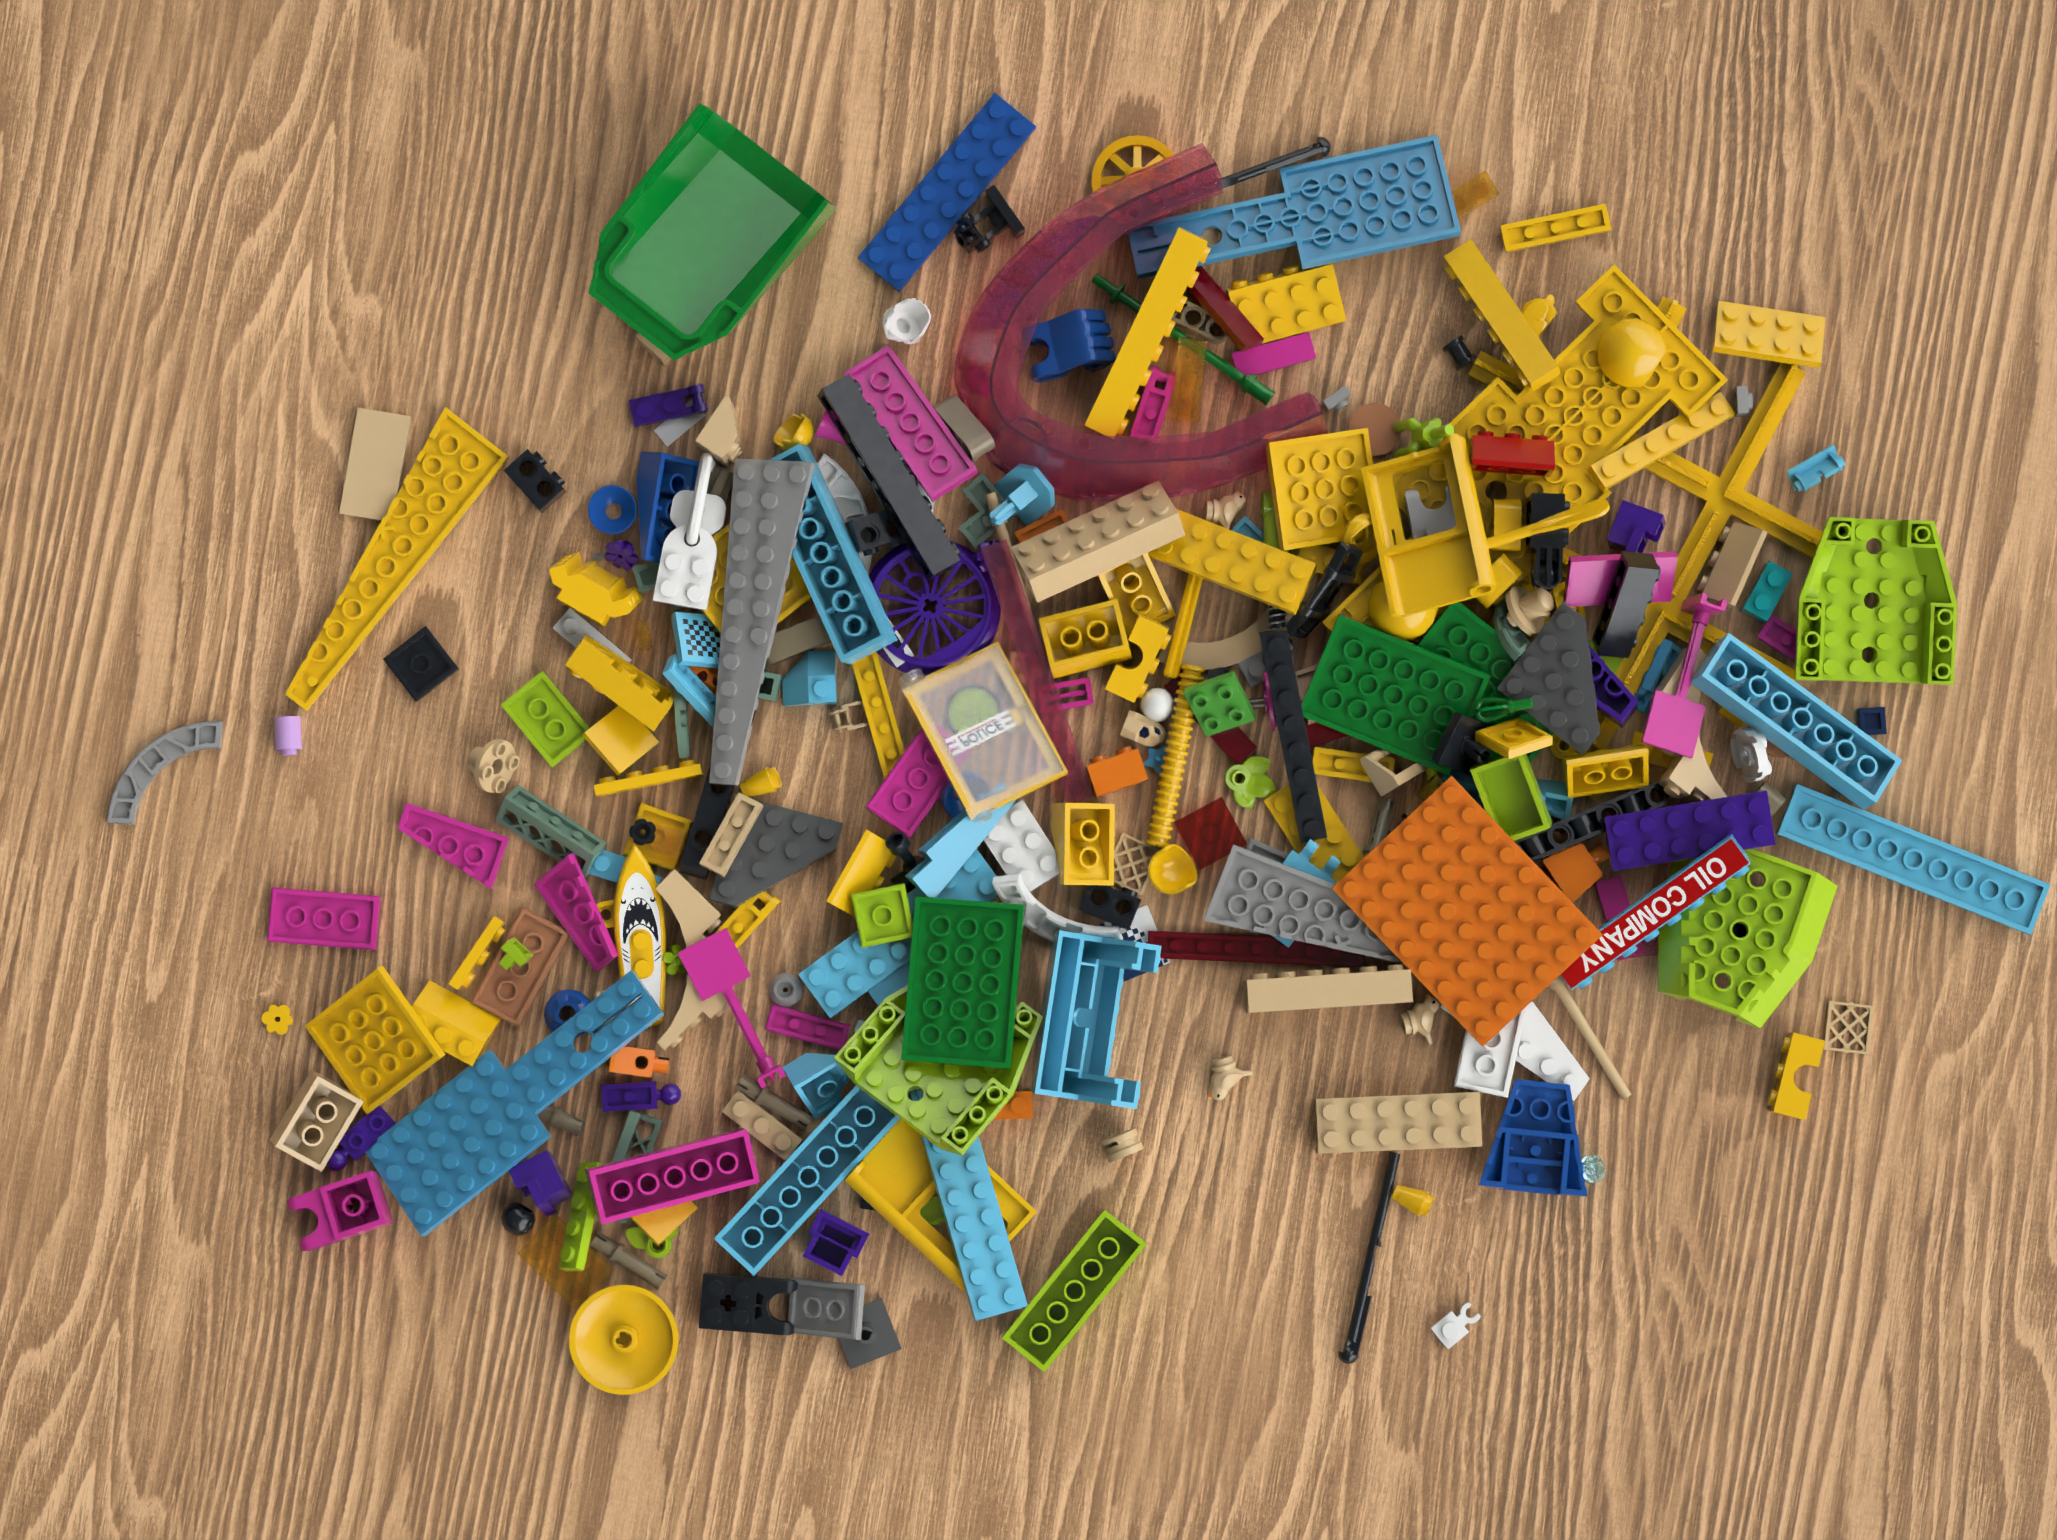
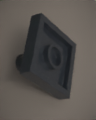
M1454 711L1431 760L1442 766L1472 776L1470 771L1472 765L1477 763L1485 764L1490 760L1483 756V753L1490 757L1492 755L1491 749L1475 741V732L1493 725Z

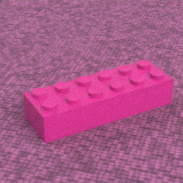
M744 1128L585 1169L597 1222L600 1224L760 1183L748 1130Z

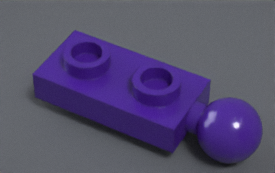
M656 1081L601 1085L603 1112L658 1109L657 1100H661L667 1105H674L681 1098L680 1088L672 1083L665 1084L658 1090Z
M378 1106L343 1135L339 1142L343 1148L340 1150L335 1149L327 1162V1166L333 1171H340L347 1165L350 1155L357 1161L377 1142L382 1134L396 1124L395 1121L381 1106Z

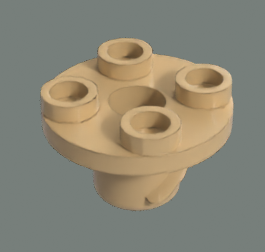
M1515 585L1504 592V598L1509 610L1506 615L1509 623L1513 627L1518 626L1530 638L1536 637L1545 626L1544 616H1549L1550 611L1554 608L1551 594L1546 589L1537 588L1536 586L1535 590L1530 593L1519 585Z
M494 739L484 747L474 748L468 756L467 764L469 770L474 774L476 784L480 789L490 793H502L513 772L519 767L520 758L516 755L511 743L502 739Z

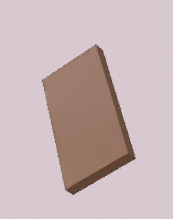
M522 906L471 1003L519 1028L569 937L568 932L557 924ZM515 937L534 956L528 963L522 966L516 963L512 968L505 970L499 964L507 954L501 947L507 940Z

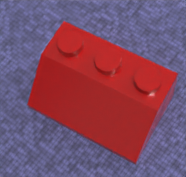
M1477 431V435H1472L1470 438L1469 459L1472 471L1550 477L1555 471L1554 441H1548V436L1532 435L1531 439H1521V435L1516 433H1505L1504 437H1494L1493 432Z

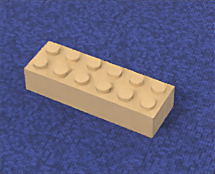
M1158 480L1011 547L1018 569L1038 603L1185 536V532L1176 508Z
M1404 964L1386 966V971H1377V966L1360 967L1359 973H1350L1349 968L1332 969V974L1322 975V970L1304 971L1305 976L1295 977V972L1277 973L1278 978L1268 979V973L1251 974L1250 980H1245L1247 1013L1413 1002L1411 969L1404 970Z
M1480 1092L1314 1099L1318 1154L1482 1147Z

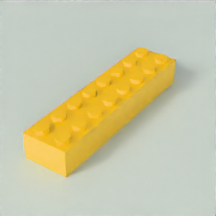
M1181 227L1178 228L1088 416L1085 426L1112 439L1115 438L1116 434L1122 436L1129 421L1124 417L1128 409L1134 411L1141 396L1136 392L1140 385L1146 386L1152 373L1148 367L1152 360L1158 361L1164 346L1160 345L1163 336L1169 338L1176 323L1171 319L1175 311L1181 313L1188 298L1183 294L1187 286L1193 288L1199 272H1196L1195 269L1199 262L1205 263L1211 250L1210 247H1207L1208 240Z

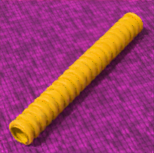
M1189 664L1181 665L1183 673L1179 674V677L1182 678L1181 681H1178L1180 688L1176 690L1178 698L1174 699V702L1177 703L1176 706H1173L1175 713L1171 715L1173 723L1169 724V727L1172 728L1171 731H1168L1170 738L1166 740L1168 748L1164 749L1166 756H1163V760L1165 762L1164 765H1161L1163 772L1159 774L1161 781H1158V785L1160 787L1156 789L1158 797L1154 798L1156 806H1153L1152 809L1155 812L1151 814L1153 822L1149 823L1151 831L1147 833L1150 837L1146 839L1148 845L1160 848L1170 845L1167 842L1168 839H1171L1169 832L1173 831L1171 822L1174 823L1175 821L1172 817L1173 814H1176L1174 807L1178 806L1176 798L1180 796L1178 794V789H1181L1179 783L1183 781L1181 773L1185 771L1183 769V764H1186L1184 758L1188 756L1186 748L1190 747L1188 739L1192 737L1189 735L1190 731H1193L1191 723L1195 722V719H1193L1194 713L1183 693L1184 688L1203 681L1201 674L1205 672L1203 667Z

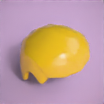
M803 413L800 414L802 417L792 414L775 433L773 442L781 449L787 451L798 444L807 446L812 440L814 427L811 419Z

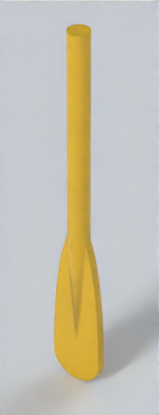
M1605 499L1595 500L1560 512L1536 523L1486 538L1488 549L1538 533L1553 531L1599 518L1609 511V502Z

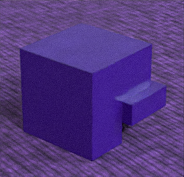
M1623 500L1607 538L1609 548L1621 553L1622 551L1643 553L1648 540L1656 543L1659 542L1666 525L1664 515Z
M548 1150L509 1170L516 1188H521L525 1197L531 1195L537 1208L547 1217L557 1213L556 1205L573 1197L556 1158Z
M820 1209L808 1233L813 1237L803 1257L842 1276L852 1256L858 1258L870 1233Z

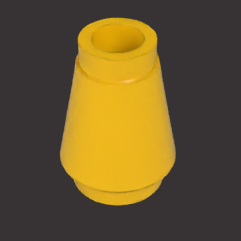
M765 767L740 783L741 791L747 797L777 792V788L782 787L779 773L775 767Z
M1398 1184L1392 1200L1397 1201V1203L1418 1217L1420 1215L1426 1217L1431 1209L1434 1197L1429 1195L1428 1191Z

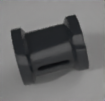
M1462 335L1442 348L1444 352H1448L1456 364L1455 368L1457 371L1477 358L1475 354H1471L1463 342L1464 337Z

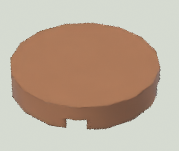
M1365 404L1357 409L1349 420L1348 430L1368 428L1373 457L1383 456L1392 451L1401 437V432L1397 433L1393 429L1394 423L1400 421V418L1393 409L1385 404Z

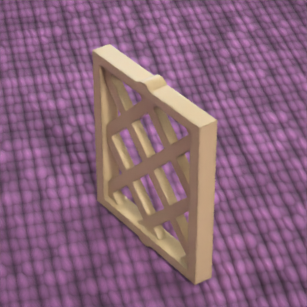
M1122 833L1114 849V859L1117 868H1114V872L1119 871L1122 880H1114V883L1118 884L1121 888L1125 887L1133 890L1142 896L1150 880L1147 861L1153 857V855L1146 857L1143 848L1147 847L1154 850L1155 854L1160 850L1146 844L1144 841ZM1131 839L1137 842L1138 846L1129 849L1126 840ZM1123 842L1125 851L1117 853L1121 843ZM1140 850L1143 859L1133 862L1130 852ZM1127 854L1130 863L1120 866L1118 857ZM1144 862L1147 871L1137 874L1135 865ZM1132 867L1134 876L1125 879L1122 869ZM1148 875L1142 886L1139 878ZM1136 879L1139 888L1135 890L1127 886L1126 882Z
M1828 1001L1823 1050L1869 1055L1874 1006L1854 1004L1853 1002ZM1845 1005L1848 1009L1839 1014L1835 1006ZM1855 1007H1862L1867 1011L1859 1017L1853 1009ZM1833 1011L1837 1018L1830 1023L1831 1012ZM1849 1012L1856 1018L1850 1025L1843 1018ZM1868 1015V1025L1866 1026L1862 1019ZM1839 1020L1846 1027L1840 1033L1833 1027ZM1859 1022L1865 1030L1856 1035L1852 1027ZM1831 1030L1835 1037L1828 1041L1829 1031ZM1847 1031L1854 1037L1848 1044L1841 1037ZM1867 1033L1866 1044L1864 1045L1860 1038ZM1838 1039L1844 1047L1841 1049L1832 1048L1831 1044ZM1857 1041L1863 1049L1860 1051L1851 1050L1850 1046Z

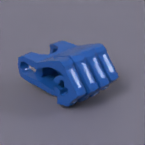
M1077 309L1023 329L1021 336L1026 344H1042L1049 348L1047 358L1043 362L1033 365L1030 369L1031 380L1037 383L1056 380L1064 377L1081 365H1084L1085 370L1094 372L1104 369L1115 362V353L1113 350H1110L1114 347V341L1112 337L1108 336L1111 334V328L1109 323H1103L1106 321L1105 311Z

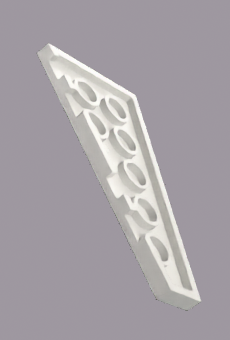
M1533 1001L1527 1005L1516 1061L1548 1083L1570 1085L1572 1100L1575 1101L1590 1078ZM1441 1004L1440 1008H1442L1443 1010H1445L1446 1012H1448L1450 1015H1452V1014Z

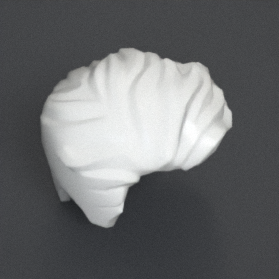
M916 298L906 299L897 303L883 314L882 327L887 339L904 342L905 344L919 342L931 321V313L928 307L922 301L916 300Z

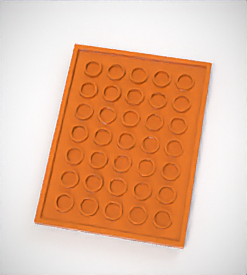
M1452 775L1332 887L1340 898L1408 969H1411L1416 978L1482 1047L1603 935Z

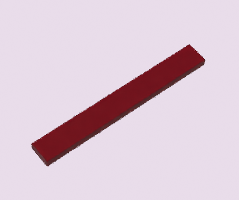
M1148 931V944L1161 946V959L1364 967L1365 955L1296 940L1288 948L1273 936Z

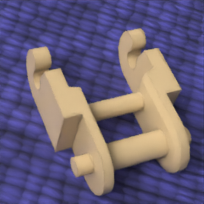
M862 701L841 705L842 709L840 710L833 708V712L829 713V715H833L836 728L833 731L843 733L842 730L846 728L850 732L862 727H868V723L853 726L848 712L849 708L862 705ZM843 712L848 724L842 726L839 713Z

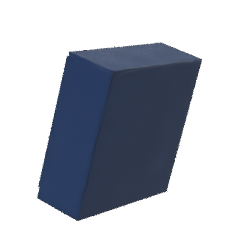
M1885 707L1856 709L1859 729L1868 735L1887 734Z

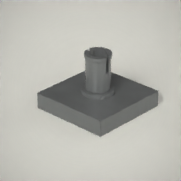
M882 1298L863 1306L861 1340L839 1338L850 1369L902 1349Z

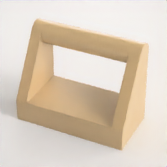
M1377 748L1360 760L1361 765L1381 797L1429 767L1392 753L1403 770L1396 775L1377 762L1392 753L1382 748Z

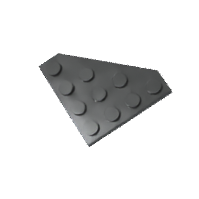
M1562 602L1497 689L1512 700L1532 697L1533 708L1525 709V711L1582 755H1585L1601 734L1597 714L1595 685L1593 683L1590 646L1588 644L1587 623L1585 617L1567 603Z
M757 801L763 805V808L725 877L716 874L710 901L737 908L752 897L765 892L779 884L780 881L800 872L822 857L835 852L843 823Z

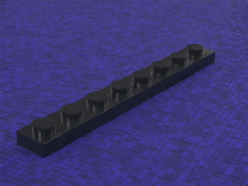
M1283 627L1259 632L1299 839L1303 843L1310 839L1327 838L1287 629Z

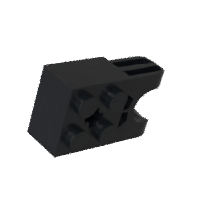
M1531 493L1527 498L1526 526L1570 509L1569 501H1565V494ZM1568 528L1526 537L1525 553H1531L1530 582L1533 589L1536 586L1550 592L1562 580L1563 548H1565V545H1568Z
M703 1273L699 1328L787 1336L794 1334V1325L789 1321L775 1318L770 1312L769 1305L770 1300L776 1294L796 1291L798 1289V1282L791 1279ZM727 1295H731V1299L736 1301V1306H732L731 1310L727 1309V1305L723 1304V1300L727 1299Z

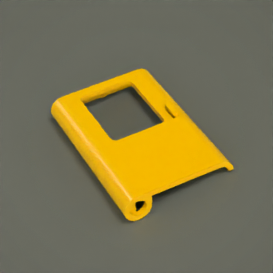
M1458 434L1445 436L1437 447L1361 468L1390 615L1392 617L1410 616L1487 595L1496 590L1464 437ZM1443 462L1456 526L1449 530L1406 540L1393 477L1398 473Z
M899 1119L848 1174L844 1181L958 1288L965 1292L952 1244L920 1215L921 1208L937 1192L921 1135ZM988 1166L1002 1218L1007 1222L1006 1232L1010 1242L1037 1211Z

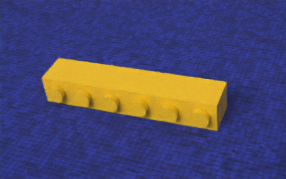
M1472 239L1446 254L1444 259L1447 265L1443 267L1452 281L1457 279L1461 285L1458 290L1466 302L1472 301L1475 306L1472 311L1479 322L1485 321L1490 328L1487 330V333L1494 344L1500 342L1504 348L1501 353L1509 365L1515 364L1519 370L1516 372V376L1524 387L1529 385L1534 392L1560 375L1557 363Z

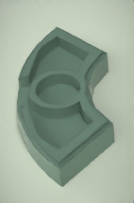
M1503 598L1494 609V627L1502 646L1515 661L1529 647L1531 641L1518 626L1513 627L1509 623L1506 616L1509 610L1506 600Z
M674 688L679 758H689L690 735L687 700Z

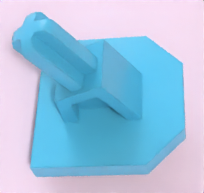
M1020 463L993 485L1003 496L1004 500L988 516L992 524L1000 526L1013 514H1017L1022 522L1028 526L1055 505L1054 487L1037 467Z

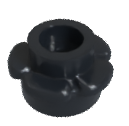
M646 819L636 820L629 830L630 836L633 837V841L637 845L650 844L656 837L654 834L656 832L655 825L651 821L647 822ZM641 830L646 831L644 835H642L640 832Z

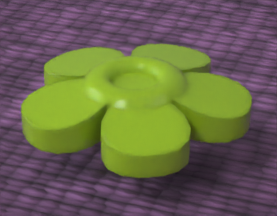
M674 944L671 946V952L663 954V962L669 963L665 970L669 975H675L677 972L685 974L687 970L678 955V952L682 951V946Z

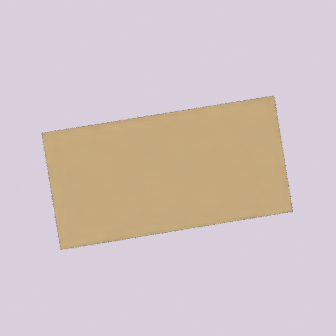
M364 408L357 409L339 514L382 521L400 489L412 421L411 416Z

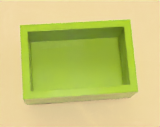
M1527 754L1511 759L1499 755L1491 758L1485 764L1477 763L1472 765L1470 771L1485 811L1514 841L1551 828L1552 820Z

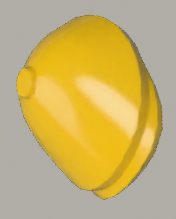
M1362 513L1351 518L1344 530L1343 541L1355 544L1363 551L1358 564L1369 562L1378 553L1370 513Z

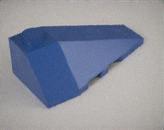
M641 451L637 473L642 560L660 563L664 541L670 532L676 529V526L670 519L673 498L682 490L694 491L700 461L661 452Z

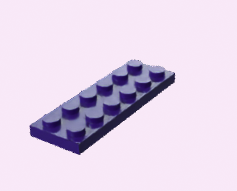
M1767 790L1604 817L1612 871L1696 858L1730 834L1734 836L1743 850L1776 845Z

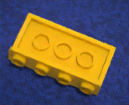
M1332 263L1303 270L1299 268V265H1293L1284 268V273L1273 275V272L1263 273L1257 276L1258 280L1247 282L1246 279L1232 282V287L1226 288L1230 301L1236 305L1264 338L1262 343L1347 321Z

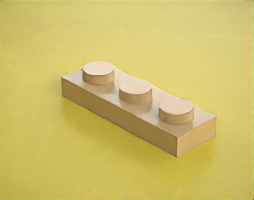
M738 792L704 853L700 865L725 877L758 818L763 805Z
M739 1090L722 1110L725 1115L742 1128L747 1129L752 1136L785 1161L803 1141L802 1138Z

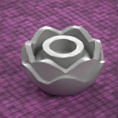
M781 973L774 977L769 984L771 1000L783 1007H790L797 1003L802 997V983L800 979L790 973ZM787 987L788 992H784L783 988Z

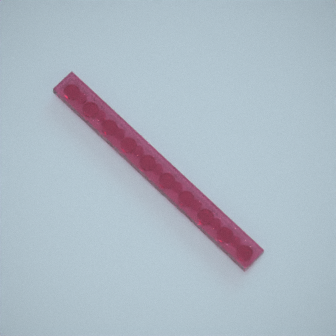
M1005 539L982 547L981 551L1036 713L1068 771L1067 775L1059 778L1067 803H1076L1093 797L1007 540Z

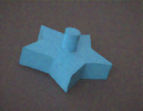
M1167 745L1158 750L1147 747L1149 757L1143 765L1153 767L1158 775L1163 770L1161 765H1164L1165 762L1163 756H1166L1164 749L1167 748Z

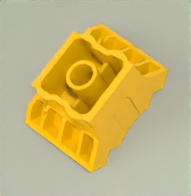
M580 551L565 555L549 568L552 583L561 588L556 599L603 627L606 626L610 617L615 618L629 614L643 601L642 593H639L638 586L627 588L624 576L617 577L599 567L596 564V560L583 563Z

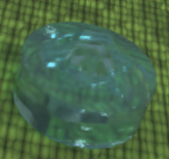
M1590 1155L1581 1159L1584 1181L1586 1183L1593 1184L1604 1178L1606 1172L1605 1165L1598 1156Z

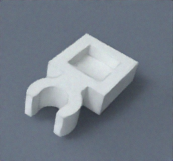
M1469 1302L1461 1306L1460 1314L1457 1316L1450 1311L1430 1327L1447 1349H1450L1469 1333L1465 1328L1467 1323H1475L1481 1317L1479 1313L1472 1318L1466 1316V1310L1471 1306Z

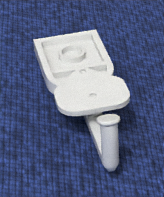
M703 453L700 457L694 491L682 490L673 498L670 519L676 526V529L670 532L663 544L653 601L707 611L717 559V546L712 535L723 527L726 514L724 500L717 495L707 494L710 473L716 468V462L710 453Z

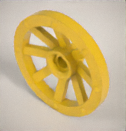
M1135 135L1114 141L1101 152L1093 167L1091 185L1098 207L1108 218L1123 226L1166 218L1175 208L1172 207L1132 222L1130 216L1115 210L1130 193L1133 194V210L1141 208V194L1143 193L1153 203L1162 200L1150 187V184L1173 186L1170 197L1182 192L1183 175L1178 159L1165 144L1151 137ZM1133 147V167H1130L1116 153L1122 149ZM1141 147H1146L1159 153L1145 167L1141 166ZM1108 160L1125 173V175L1101 177ZM1166 160L1173 177L1150 176V173ZM1138 175L1142 178V182L1135 183L1132 178ZM1124 184L1122 190L1108 203L1101 186Z

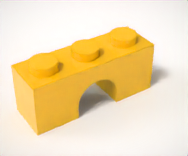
M1139 614L1128 640L1141 648L1143 658L1134 667H1126L1116 663L1105 689L1133 703L1137 697L1142 699L1148 687V684L1144 683L1148 673L1154 674L1160 662L1156 658L1159 649L1165 650L1170 641L1171 635L1167 634L1169 627Z
M1794 1032L1789 1033L1788 1037L1783 1038L1780 1051L1784 1053L1782 1064L1777 1063L1774 1073V1079H1778L1775 1090L1771 1089L1767 1105L1771 1106L1770 1112L1800 1120L1806 1119L1812 1094L1801 1091L1796 1087L1794 1073L1803 1065L1819 1067L1825 1044L1824 1040Z

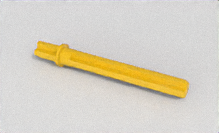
M1188 573L1163 672L1164 676L1171 679H1176L1179 676L1203 578Z

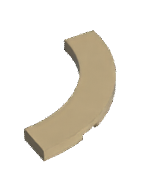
M1269 606L1256 622L1237 635L1210 643L1187 642L1181 665L1199 666L1205 670H1213L1219 667L1227 668L1263 651L1259 632L1269 629L1267 627L1269 624V620H1267ZM1285 611L1288 614L1285 616V620L1289 621L1293 614ZM1172 637L1166 649H1162L1158 658L1160 660L1159 663L1166 664Z

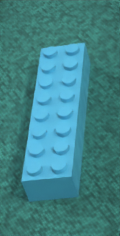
M798 444L771 458L770 460L815 463L808 497H805L802 522H799L797 543L795 549H793L792 556L840 661L853 664L897 641L898 639L810 447Z
M1730 633L1715 642L1691 680L1692 685L1756 732L1763 733L1767 740L1862 809L1878 801L1902 762V759Z
M976 849L936 898L991 902L998 897L992 884L993 877L997 876ZM917 888L907 894L912 922L914 919L915 897H926ZM856 931L798 975L827 1015L832 1019L866 994L868 990L910 961L912 938L862 948L859 932Z
M855 1086L714 1239L755 1276L900 1118Z

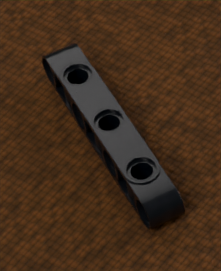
M756 710L754 711L752 723L755 717ZM710 767L679 873L703 880L707 879L709 869L701 866L700 861L709 844L707 846H699L696 837L700 832L707 831L712 841L726 816L734 785H726L723 793H713L712 784L709 783Z
M1658 782L1558 821L1552 824L1551 828L1518 839L1515 843L1536 863L1605 834V823L1601 818L1602 811H1607L1610 815L1660 808L1669 801L1670 796ZM1650 791H1656L1660 795L1659 803L1651 800ZM1554 831L1562 834L1564 839L1562 844L1556 843L1553 840L1552 834Z

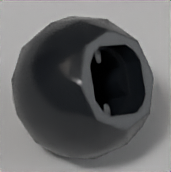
M518 1202L509 1204L501 1215L504 1229L509 1234L516 1236L527 1234L534 1227L536 1221L534 1212Z

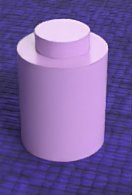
M285 716L273 718L275 751H281V756L297 755V750L302 749L301 717Z

